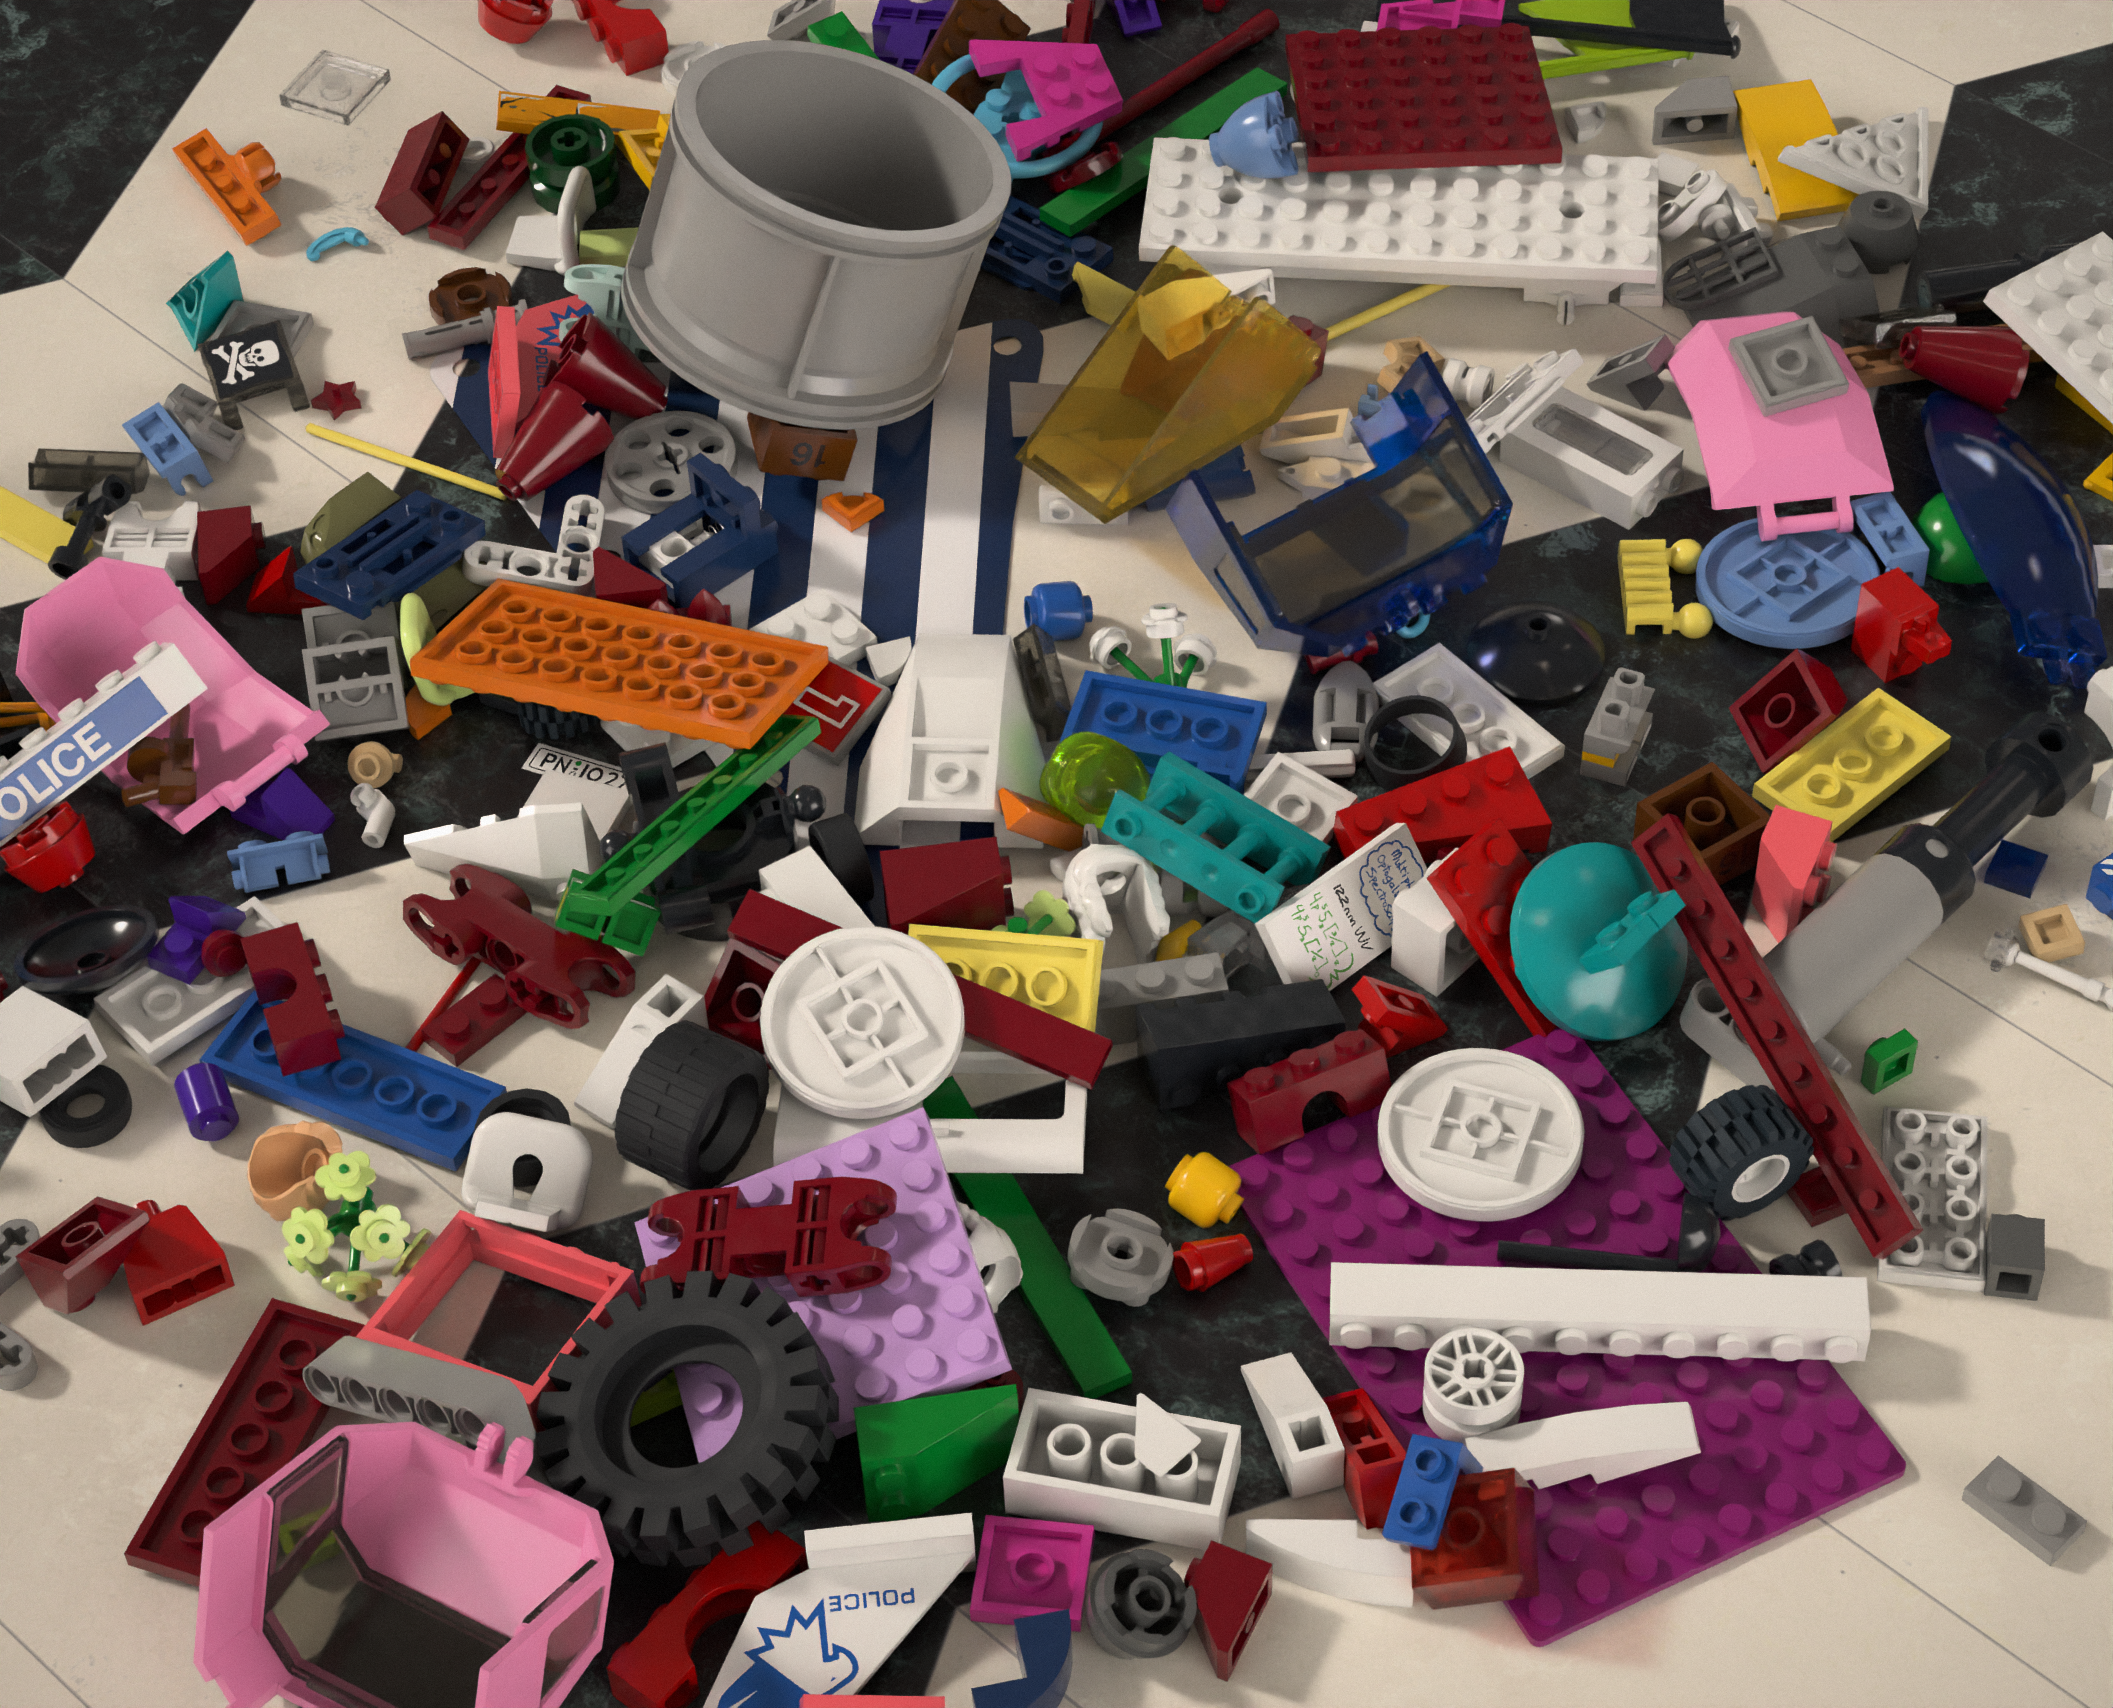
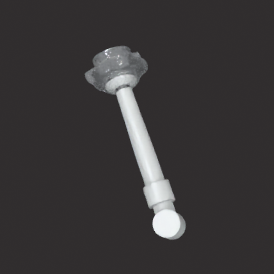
M2009 927L2005 934L1997 931L1994 933L1984 955L1985 959L1992 961L1990 965L1991 971L2000 972L2002 968L2018 963L2084 993V997L2096 1002L2098 1000L2105 1002L2107 1007L2113 1010V988L2110 989L2105 987V983L2093 978L2089 980L2021 952L2016 933Z

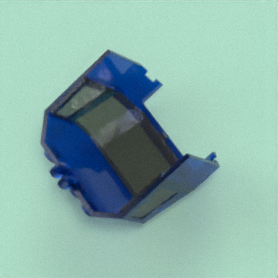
M1427 351L1417 357L1393 391L1379 401L1383 408L1381 411L1369 419L1366 418L1364 413L1359 414L1350 422L1375 467L1370 471L1313 500L1309 499L1297 505L1295 509L1242 536L1233 521L1226 523L1196 468L1186 474L1165 509L1196 565L1250 636L1256 648L1326 658L1342 651L1344 657H1348L1369 644L1367 637L1381 630L1384 636H1388L1409 624L1408 620L1416 616L1420 609L1424 616L1445 606L1448 603L1447 595L1461 589L1463 595H1466L1488 582L1485 576L1497 564L1513 502Z

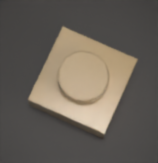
M2067 904L2020 916L2018 927L2032 956L2049 963L2084 953L2085 940Z

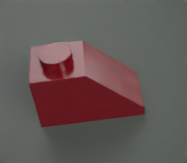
M251 505L197 512L198 570L207 605L217 604L260 568L259 549L266 548V536L263 522L255 523Z
M1211 1540L1202 1559L1195 1557L1191 1561L1185 1575L1184 1584L1186 1588L1191 1585L1194 1588L1197 1608L1193 1623L1217 1678L1228 1682L1272 1595L1273 1564Z

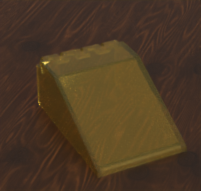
M1171 245L1014 458L1098 520L1107 524L1276 424L1318 367L1314 363L1321 354V348L1313 339L1261 297L1257 296L1248 303L1237 295L1229 296L1232 292L1229 288L1180 248Z

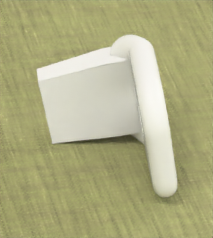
M576 166L571 170L560 200L557 215L517 217L505 253L507 263L557 271L565 276V272L569 268L579 265L577 245L580 239V231L583 230L588 218L596 211L592 179L585 167Z
M511 1112L494 1114L486 1118L474 1132L462 1183V1199L467 1207L475 1211V1217L503 1223L511 1222L513 1225L545 1232L568 1228L576 1223L583 1209L593 1163L591 1146L578 1129L567 1124ZM524 1154L536 1156L543 1166L542 1176L529 1201L514 1198L513 1165L515 1160Z

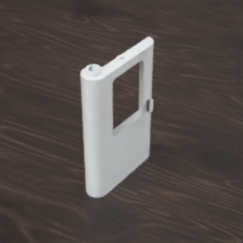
M967 1037L963 1038L958 1059L950 1072L1052 1074ZM1066 1080L1064 1115L1059 1119H930L947 1173L1083 1174L1087 1088L1069 1080ZM781 1084L774 1136V1166L922 1108L923 1100L906 1110L889 1116L871 1119H849L826 1114L808 1106L792 1095Z

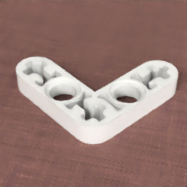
M589 495L571 497L565 505L557 553L490 541H477L464 551L462 573L470 582L489 587L500 578L587 597L592 589L594 577L593 551L600 543L605 514L604 506L598 499ZM579 515L588 516L586 527L578 526ZM581 543L587 546L589 550L583 553L575 552L569 549L567 545ZM479 561H485L488 563L487 565L479 564ZM503 564L508 565V570L502 569ZM530 566L538 570L539 574L526 576L518 572L517 568ZM570 568L579 570L577 581L568 580Z

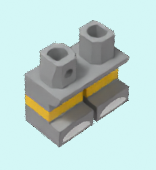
M1618 668L1614 677L1609 678L1584 733L1580 775L1626 786L1637 761L1638 754H1640L1652 727L1653 713L1645 711L1655 688L1644 686L1645 675L1643 673L1626 668Z

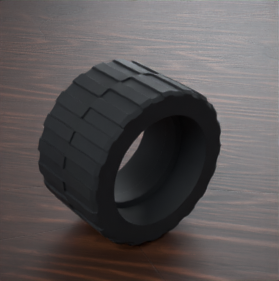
M683 1020L668 1026L645 1048L637 1064L633 1067L621 1094L615 1118L616 1128L614 1129L619 1154L626 1161L690 1191L713 1189L715 1185L723 1182L730 1172H733L737 1167L739 1161L750 1147V1143L760 1126L759 1123L765 1111L770 1085L766 1059L758 1051L694 1022Z

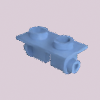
M309 831L295 832L286 836L283 841L266 843L263 840H252L240 844L238 849L227 851L232 868L236 870L232 871L235 890L244 889L245 893L279 887L276 872L278 869L285 868L288 885L322 879L321 874L330 873L328 856L325 854L328 853L322 833L314 835V833Z

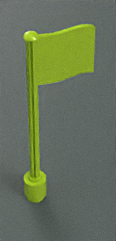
M1541 0L1519 4V11L1533 18L1632 27L1629 20V0ZM1555 38L1564 47L1578 56L1539 62L1544 80L1686 58L1689 61L1693 58L1695 52Z

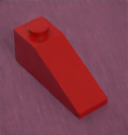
M1363 1388L1324 1397L1322 1399L1328 1407L1345 1449L1343 1486L1350 1504L1366 1530L1373 1528L1383 1529L1406 1457V1451Z

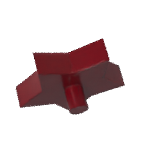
M325 381L323 392L311 400L312 408L328 411L333 420L337 419L345 411L361 409L360 400L355 396L357 389L355 381L340 385Z

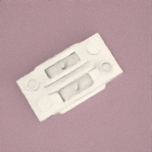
M1573 348L1560 355L1553 350L1539 358L1532 367L1528 363H1524L1507 374L1506 379L1508 381L1464 420L1455 432L1449 431L1431 444L1434 451L1421 462L1426 472L1437 475L1486 454L1497 441L1501 440L1506 434L1522 423L1584 363L1577 350Z

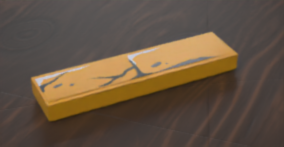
M499 91L496 130L530 134L537 125L550 118L566 114H584L599 118L609 125L617 145L619 131L657 128L660 111Z

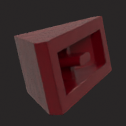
M599 546L593 551L596 599L647 609L657 599L669 603L666 583Z

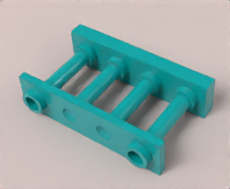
M1167 752L1160 758L1145 795L1146 798L1143 801L1137 800L1121 789L1115 793L1101 832L1134 850L1139 855L1253 923H1257L1276 909L1285 888L1282 884L1286 880L1301 889L1306 888L1317 880L1331 846L1171 752ZM1166 808L1187 822L1181 826L1159 812ZM1206 832L1228 846L1222 850L1200 836ZM1247 856L1269 870L1262 874L1240 860Z

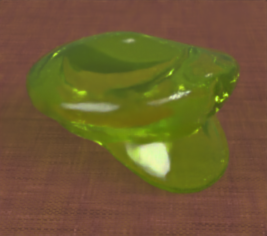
M1079 732L1068 736L1057 745L1054 754L1051 755V759L1042 770L1039 788L1044 800L1070 821L1083 828L1085 824H1095L1097 828H1102L1114 795L1118 790L1121 789L1137 800L1143 801L1146 798L1145 795L1151 781L1144 763L1131 749L1098 733Z

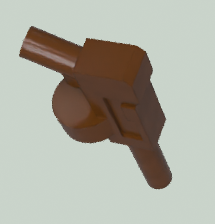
M189 704L171 716L169 738H163L162 740L156 737H144L129 748L127 758L128 772L135 780L142 784L122 789V799L126 807L159 799L161 805H191L196 801L197 775L194 772V738H188Z

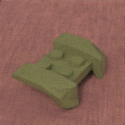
M369 472L357 478L332 496L305 528L300 551L305 563L308 564L401 500V497ZM464 553L461 559L412 592L417 594L424 602L436 632L488 588V586L472 583L465 578L462 573ZM479 561V564L487 565L484 561ZM401 601L396 602L399 629Z

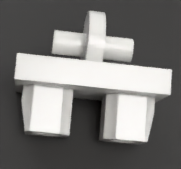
M1727 183L1724 193L1716 204L1707 208L1701 214L1698 221L1699 229L1705 237L1719 238L1720 241L1756 227L1765 247L1769 245L1773 237V231L1768 223H1758L1755 221L1758 214V206L1754 199L1741 197L1733 183ZM1753 237L1730 247L1729 250L1732 254L1756 244L1757 241ZM1748 254L1745 255V256H1743V257L1738 258V261L1741 260V259H1743V258H1745V257H1747Z

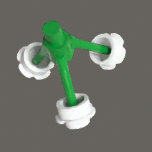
M1160 603L1150 606V613L1144 615L1141 620L1142 624L1146 625L1148 637L1161 638L1164 672L1153 680L1127 657L1131 650V642L1126 638V632L1118 626L1103 627L1092 636L1089 642L1090 652L1092 653L1090 660L1092 663L1101 664L1106 669H1112L1121 664L1138 680L1187 688L1191 675L1199 676L1205 674L1217 661L1215 657L1217 650L1209 638L1197 633L1184 635L1181 639L1176 640L1174 644V662L1182 670L1180 674L1174 673L1171 637L1184 633L1183 621L1188 619L1187 614L1178 611L1177 604Z

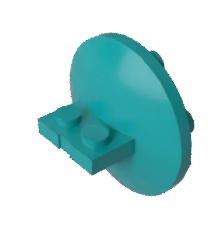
M1589 842L1558 850L1544 858L1531 870L1517 893L1510 923V944L1515 974L1539 1011L1562 1030L1592 1041H1615L1635 1036L1651 1028L1669 1011L1681 990L1687 967V938L1674 916L1686 904L1675 889L1660 893L1639 856L1624 848L1607 843Z

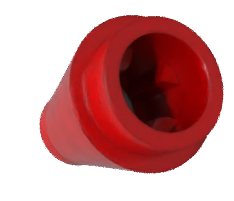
M1241 1233L1234 1236L1183 1243L1181 1250L1173 1253L1172 1266L1179 1284L1185 1290L1191 1291L1196 1289L1199 1292H1203L1244 1265L1251 1263L1253 1251L1249 1240Z

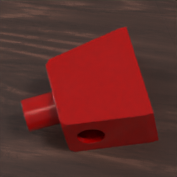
M145 1200L134 1206V1208L146 1211L151 1219L123 1262L129 1289L143 1326L235 1286L223 1249L187 1206L177 1205L163 1212L157 1202L153 1200Z

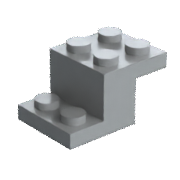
M389 602L383 607L376 606L372 609V615L365 620H361L332 605L302 609L307 649H302L310 709L312 711L320 709L330 723L328 727L315 736V741L323 742L410 729L404 688H408L396 602Z

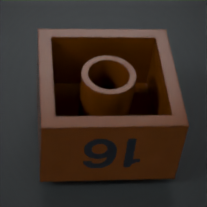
M748 412L747 421L760 472H767L777 476L810 477L820 481L845 480L858 441L855 429L839 430L804 427Z
M1713 762L1637 802L1633 840L1667 813L1678 816L1719 886L1757 866L1760 840L1771 816Z

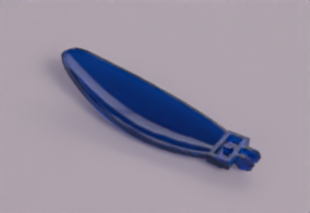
M1939 390L1931 393L1921 409L1922 425L1929 454L1943 493L1964 538L1994 591L2011 615L2010 622L2018 655L2042 659L2045 674H2047L2046 678H2048L2050 684L2060 685L2066 683L2070 675V678H2072L2071 682H2073L2075 688H2087L2090 679L2096 673L2095 667H2099L2108 658L2099 620L2095 619L2098 602V570L2094 546L2077 503L2064 482L2047 461L2002 420L1986 409L1952 392Z

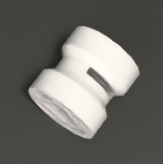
M1451 358L1443 373L1440 399L1452 403L1463 400L1470 407L1478 409L1491 396L1495 379L1494 368L1479 365L1476 368L1468 367L1465 361Z

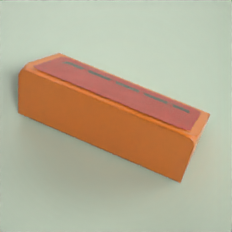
M1001 788L998 791L1007 830L1068 852L1082 847V836L1086 823L1075 814L1006 788Z

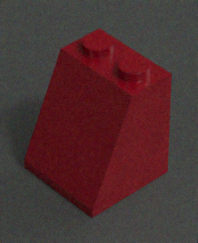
M997 837L880 851L888 929L907 935L909 924L991 931L998 925L1006 926V917L1014 916L1011 887L1004 888V885L1012 884L1009 855L1000 856Z

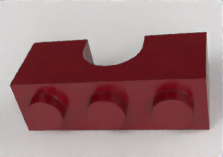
M298 922L241 938V944L259 1004L263 1005L277 1000H287L279 1005L263 1009L283 1077L341 1060L337 1039L344 1038L345 1033L338 1010L327 1011L325 1004L333 1002V998L325 973L315 975L314 968L321 967L314 939L304 941Z
M1359 1029L1340 1033L1334 1040L1312 1049L1298 1050L1292 1053L1289 1058L1270 1066L1251 1069L1243 1077L1228 1082L1227 1086L1238 1135L1261 1155L1305 1137L1302 1113L1306 1104L1315 1095L1326 1091L1327 1098L1351 1118L1381 1105L1391 1088V1081L1384 1048L1364 1030Z

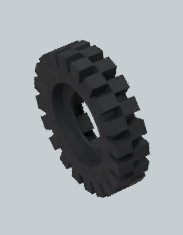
M688 1271L684 1291H680L670 1275L644 1283L647 1303L640 1307L636 1305L627 1291L605 1304L606 1310L614 1321L606 1330L591 1318H588L571 1336L582 1352L581 1356L577 1358L561 1352L558 1354L548 1373V1377L559 1392H541L537 1411V1418L546 1428L545 1431L536 1433L539 1457L548 1468L545 1474L553 1489L598 1510L612 1552L626 1558L631 1550L641 1564L666 1567L671 1551L674 1552L684 1567L711 1563V1543L717 1541L729 1557L754 1545L748 1526L757 1520L770 1534L777 1530L792 1517L781 1500L787 1494H790L805 1502L820 1481L810 1462L829 1463L836 1437L827 1423L839 1421V1397L831 1386V1383L835 1382V1378L829 1363L797 1311L794 1313L783 1297L768 1286L761 1293L753 1279L729 1273L722 1286L713 1271ZM685 1364H711L731 1374L740 1387L743 1409L735 1433L720 1451L703 1462L682 1468L659 1466L640 1455L632 1441L630 1422L634 1406L643 1391L646 1392L672 1372L673 1368Z

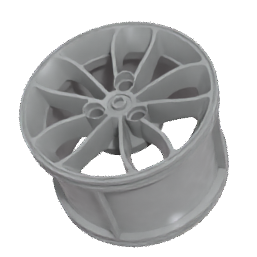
M789 40L750 41L714 50L694 62L683 74L678 85L671 109L668 130L636 239L630 250L623 273L621 297L625 313L642 342L668 368L698 389L739 409L784 423L821 429H867L901 421L926 407L942 387L953 355L954 339L989 241L1000 225L1011 193L1012 180L1006 157L987 128L960 103L930 83L878 59L828 45Z

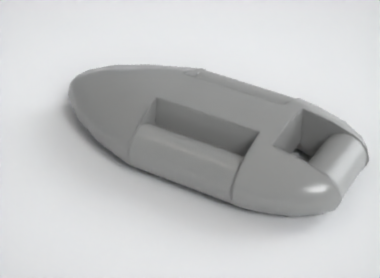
M1352 661L1340 662L1330 669L1320 682L1314 695L1312 734L1318 751L1350 749L1354 753L1355 762H1360L1365 758V730L1369 720L1379 709V696L1366 671ZM1378 732L1373 735L1370 742L1372 751L1377 742ZM1331 739L1359 740V743L1331 742Z

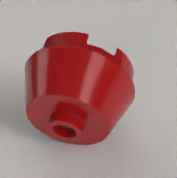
M477 0L478 22L488 34L501 41L523 44L530 41L551 19V6L554 0Z
M67 801L57 803L46 812L47 815L31 823L0 847L2 849L0 855L6 862L4 870L38 893L46 892L58 885L60 888H64L72 884L83 875L84 870L82 868L90 862L96 853L84 814H77Z

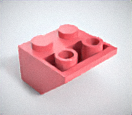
M1775 805L1760 840L1752 904L1779 943L1815 910L1813 909L1815 902L1822 903L1826 899L1832 876L1824 874V872L1830 870L1837 843L1830 842L1833 821Z

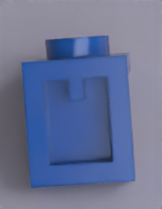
M1412 1434L1382 1532L1383 1537L1387 1541L1427 1550H1434L1437 1547L1453 1490L1457 1488L1458 1484L1477 1488L1483 1471V1466L1463 1443Z

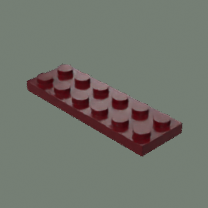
M271 1299L124 1552L129 1566L197 1587L200 1586L204 1528L305 1451L331 1407L320 1402L307 1389L302 1375L303 1368L343 1336L356 1337L365 1326L364 1324L278 1299Z

